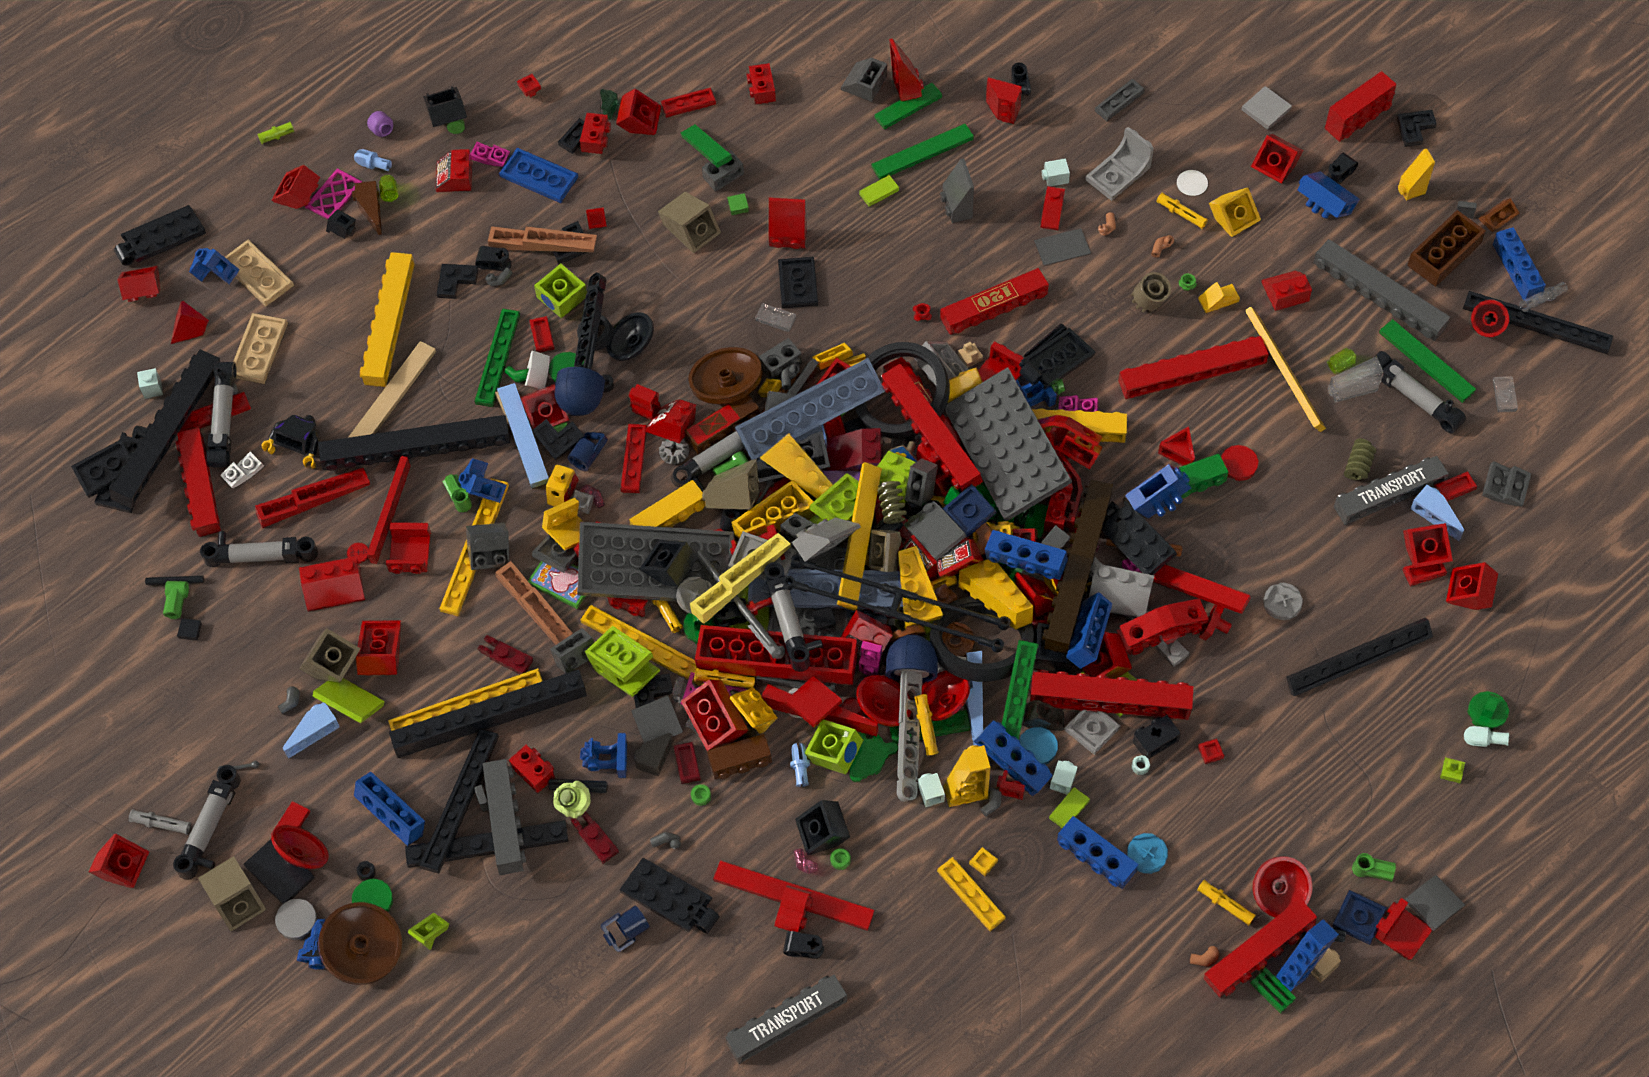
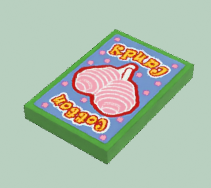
M541 561L528 580L532 587L575 609H578L586 597L577 595L578 567L573 564L563 573Z

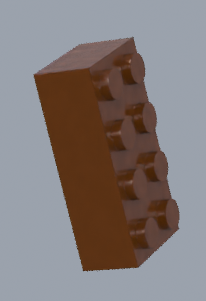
M1456 210L1410 254L1407 266L1436 287L1482 243L1486 230Z

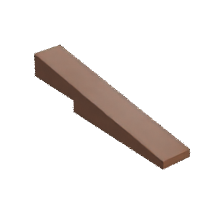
M491 227L488 245L489 247L505 248L507 250L594 252L597 235L526 227L525 231Z
M511 561L496 571V578L555 645L573 634L537 589L530 585Z

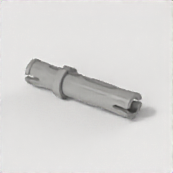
M132 809L129 814V822L144 824L148 828L153 826L188 835L191 829L190 822L155 815L154 812L146 813Z

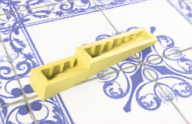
M777 533L720 575V581L692 601L690 603L691 613L705 624L757 578L769 563L775 562L791 547V543Z

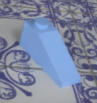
M1426 485L1414 499L1411 510L1434 525L1446 523L1448 534L1459 541L1464 528L1445 497L1436 488Z
M324 702L314 705L305 714L283 746L288 759L340 727Z

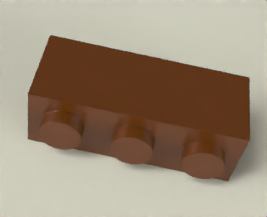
M764 734L707 751L714 779H726L732 774L746 773L752 768H763L772 763L771 753Z

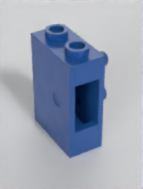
M1321 171L1304 175L1300 179V186L1297 189L1309 198L1306 206L1310 208L1313 206V213L1317 214L1321 207L1324 209L1321 215L1325 219L1330 214L1336 218L1350 215L1360 200Z
M1168 464L1127 493L1126 497L1133 509L1149 519L1156 513L1159 516H1164L1166 513L1164 507L1167 506L1169 511L1172 512L1176 510L1173 501L1176 504L1183 502L1181 495L1191 489L1188 483L1190 478L1184 471L1181 472L1178 467L1174 468Z

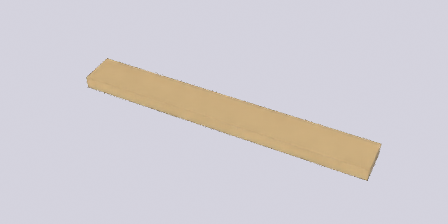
M421 341L418 343L349 437L377 433L436 353L435 348Z

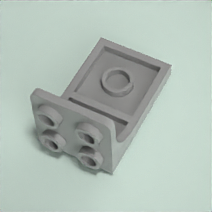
M1127 127L1118 148L1086 176V181L1111 201L1114 200L1151 168L1152 144L1148 140L1143 139L1137 131Z

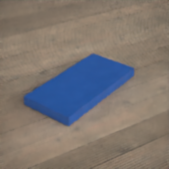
M516 148L499 172L501 178L559 203L563 201L578 179V173L519 148Z

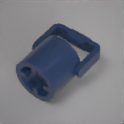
M585 433V437L578 441L567 457L569 462L582 471H588L608 441V438L602 433ZM589 439H594V440H599V441H598V443L595 445L594 443H592L591 441H589Z
M636 905L623 914L617 913L601 924V929L604 932L603 937L608 945L612 946L617 952L624 950L634 943L636 936L650 928L646 918ZM614 921L627 939L619 947L611 932L606 928V926Z

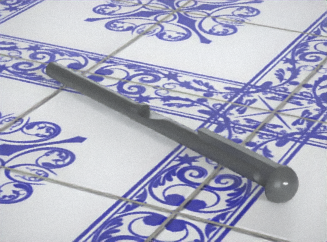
M698 551L696 553L698 559L718 583L721 574L702 551ZM736 595L731 602L735 601L740 612L749 621L750 625L748 627L774 659L783 658L785 648L776 644L743 601Z

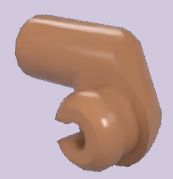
M1107 213L1106 224H1103V226L1099 225L1098 231L1101 235L1107 236L1115 230L1114 213Z
M1171 235L1158 238L1155 241L1151 255L1156 258L1160 257L1161 251L1169 248L1174 243V238Z
M1210 946L1203 955L1191 953L1190 964L1210 966L1219 958L1218 948Z

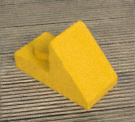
M1216 282L1201 294L1198 300L1205 313L1238 303L1240 297L1233 284L1220 288L1218 282Z

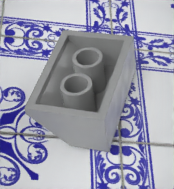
M925 341L922 345L941 360L949 379L969 370L947 342ZM914 358L917 361L918 367L924 370L928 375L927 378L936 385L935 373L931 366L920 359Z
M836 517L829 521L826 518L820 523H816L808 529L805 528L797 533L798 538L792 544L806 562L836 547L861 526L858 523Z
M1096 563L1089 597L1099 592L1113 603L1110 613L1137 618L1146 614L1154 575Z

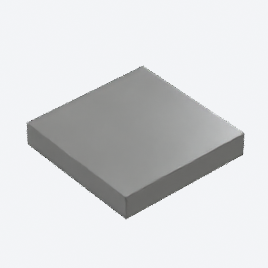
M1264 86L1242 106L1241 110L1269 130L1291 110L1292 105Z
M1081 710L1064 728V731L1095 755L1121 728V725L1105 712Z

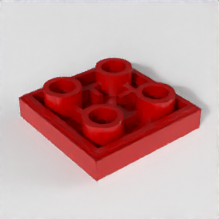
M812 676L785 702L788 707L815 728L842 703V699L816 677Z

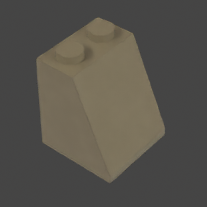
M687 192L682 193L658 211L663 225L693 253L721 233L710 205Z
M757 459L714 476L706 489L703 490L702 498L706 503V508L751 509L760 495Z
M326 628L316 640L299 669L315 679L341 682L361 648Z
M234 856L198 878L230 931L235 930L267 910Z

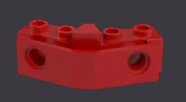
M1054 415L1038 419L1054 450L1056 449L1088 469L1092 467L1103 448L1098 445L1102 439L1101 435L1067 416Z
M1056 450L1072 483L1051 495L1044 523V532L1049 533L1056 525L1062 531H1064V527L1069 528V532L1072 533L1074 531L1077 510H1079L1083 487L1081 478L1064 454ZM1073 487L1076 492L1075 502L1071 501ZM1070 510L1069 518H1066V512Z
M1199 598L1156 608L1120 625V629L1116 631L1121 637L1126 652L1129 655H1138L1146 647L1159 645L1161 640H1164L1166 644H1170L1188 633L1195 635L1202 632L1203 627L1209 623V618ZM1143 632L1142 637L1138 638L1139 634Z

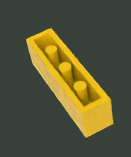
M691 480L629 519L630 525L673 528L674 525L687 520L690 515L700 512L706 506L702 498L703 492Z

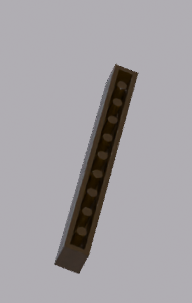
M1091 479L1089 486H1085L1083 497L1086 498L1085 502L1081 501L1078 512L1081 513V516L1076 517L1074 528H1077L1076 533L1072 532L1070 544H1072V548L1067 549L1068 562L1062 573L1063 580H1058L1056 591L1059 594L1058 597L1054 596L1051 607L1054 608L1053 613L1049 612L1047 624H1050L1049 629H1044L1042 640L1045 641V649L1068 653L1110 503L1113 484Z

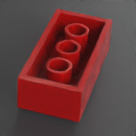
M1383 71L1379 72L1329 108L1325 129L1339 142L1344 138H1349L1354 131L1362 129L1368 121L1376 119L1381 112L1390 109L1397 84Z

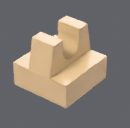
M966 343L962 349L958 350L959 357L967 367L983 361V355L975 343Z

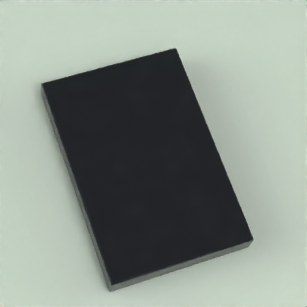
M814 257L778 259L782 308L818 306Z
M122 439L71 466L88 498L109 488L112 481L118 479L121 467L126 466L128 463L127 459L130 452Z
M271 839L243 864L282 904L293 899L315 878L308 869L296 867L285 861L275 850Z

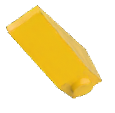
M1427 148L1423 149L1400 178L1398 190L1406 200L1426 194L1435 161Z

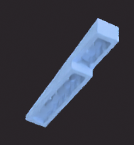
M515 383L497 388L531 489L547 484L549 478Z
M982 651L966 653V661L982 664ZM970 681L971 689L966 701V707L971 726L972 740L974 741L983 731L982 682Z

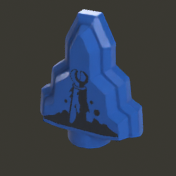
M317 919L311 929V936L305 940L303 948L298 952L297 961L309 963V968L325 969L318 951L319 933L326 921L325 919Z

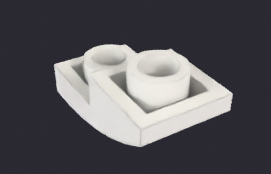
M536 351L531 352L525 386L537 390L545 388L550 356Z
M249 452L238 464L233 462L220 476L231 488H235L255 475L264 465L253 453Z

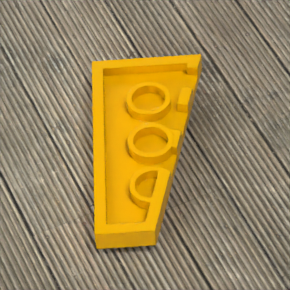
M790 433L760 456V459L788 479L793 480L815 498H819L833 486V483Z
M917 546L898 551L901 589L918 593L919 596L937 601ZM902 598L904 614L926 622L943 617L939 606L919 600L914 601L909 598ZM905 622V629H906L908 626L919 625V624L912 623V622H909V623H908V622Z

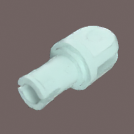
M1470 726L1464 732V740L1472 746L1487 747L1490 744L1508 746L1509 733L1492 732L1489 727Z

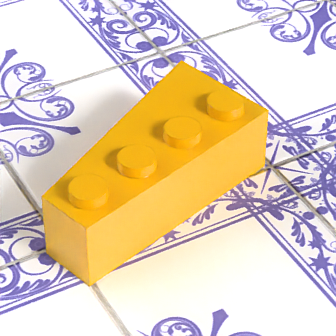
M791 480L732 522L734 534L738 539H740L743 531L759 536L768 532L766 527L772 524L780 532L781 524L794 513L810 520L816 515L810 510V505L814 501Z
M987 559L959 570V588L963 591L966 589L970 592L971 597L982 601L984 606L989 610H994L999 618L1002 616L1008 617L1012 628L1016 630L1032 623L1033 605L998 563H993Z
M973 745L965 749L945 781L943 787L949 807L988 799L990 764L985 746Z

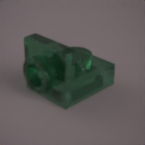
M601 89L600 95L603 102L601 110H603V115H608V119L611 120L619 105L617 93L611 90Z

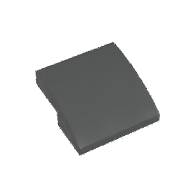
M1493 461L1489 467L1482 496L1508 505L1522 507L1531 473L1516 466L1510 469Z
M1437 875L1433 876L1405 899L1409 902L1408 905L1433 931L1446 923L1450 917L1465 906Z

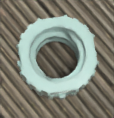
M1143 755L1136 756L1132 762L1133 772L1137 775L1146 774L1150 768L1149 759ZM1142 762L1145 767L1140 769L1137 763Z

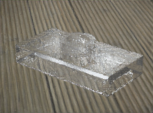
M762 303L755 321L790 332L796 319V314Z
M1513 376L1494 377L1493 386L1497 411L1517 412L1518 406Z

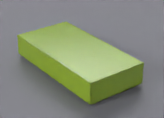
M888 175L860 190L859 195L870 207L898 192L899 187L891 176Z
M1074 787L1052 812L1049 819L1063 828L1072 816L1077 817L1090 802V798Z

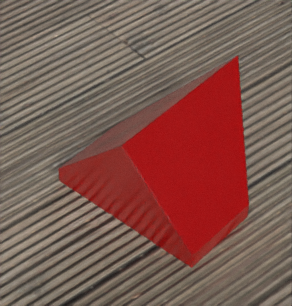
M181 301L176 315L171 344L203 336L209 321L185 301Z
M1189 426L1161 441L1158 454L1182 466L1193 463L1195 455Z

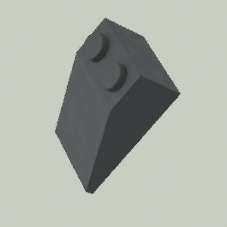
M964 158L960 159L943 183L942 192H940L941 201L946 204V216H950L952 223L973 218L974 186Z
M934 501L926 504L919 513L911 516L904 524L911 536L914 535L936 561L966 537V534Z

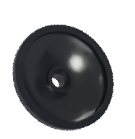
M641 312L632 313L622 318L613 327V340L606 346L608 354L617 361L630 360L640 355L647 348L653 337L654 324L652 319L647 314Z

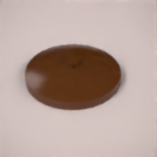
M727 347L712 351L700 358L692 367L688 380L692 393L699 400L710 404H726L740 400L754 391L762 379L763 370L759 358L750 350L739 347Z
M365 902L350 903L336 909L324 922L318 938V951L325 968L337 979L353 985L371 984L387 976L398 962L402 950V936L394 918L381 907Z

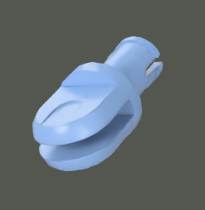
M359 149L354 155L356 163L369 169L376 167L385 171L391 169L392 161L378 157L376 152Z
M795 743L791 749L792 762H790V766L795 770L796 786L801 787L802 784L805 787L809 785L807 768L810 766V760H807V756L804 754L806 751L805 745L800 743L798 752V746Z

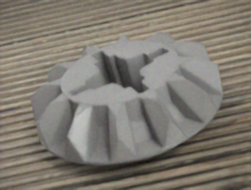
M667 439L662 441L659 447V454L666 463L679 464L688 457L689 446L684 439L680 444ZM676 445L677 450L675 451L674 455H672L671 449H673V446Z

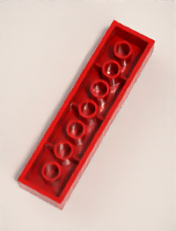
M701 625L695 655L696 668L710 671L716 669L719 672L805 681L814 676L820 682L853 685L858 654L857 639L803 634L806 643L822 640L823 647L809 651L810 666L807 670L799 672L795 671L791 666L782 632L767 631L778 646L785 648L784 657L774 659L751 629Z
M1037 670V672L1032 674L1029 706L1161 718L1168 715L1170 719L1189 720L1193 705L1194 686H1189L1188 683L1184 682L1169 684V682L1161 680L1155 683L1149 682L1147 679L1133 681L1126 677L1111 679L1105 675L1089 677L1088 674L1084 673L1069 675V673L1062 671L1055 674L1049 673L1047 670Z

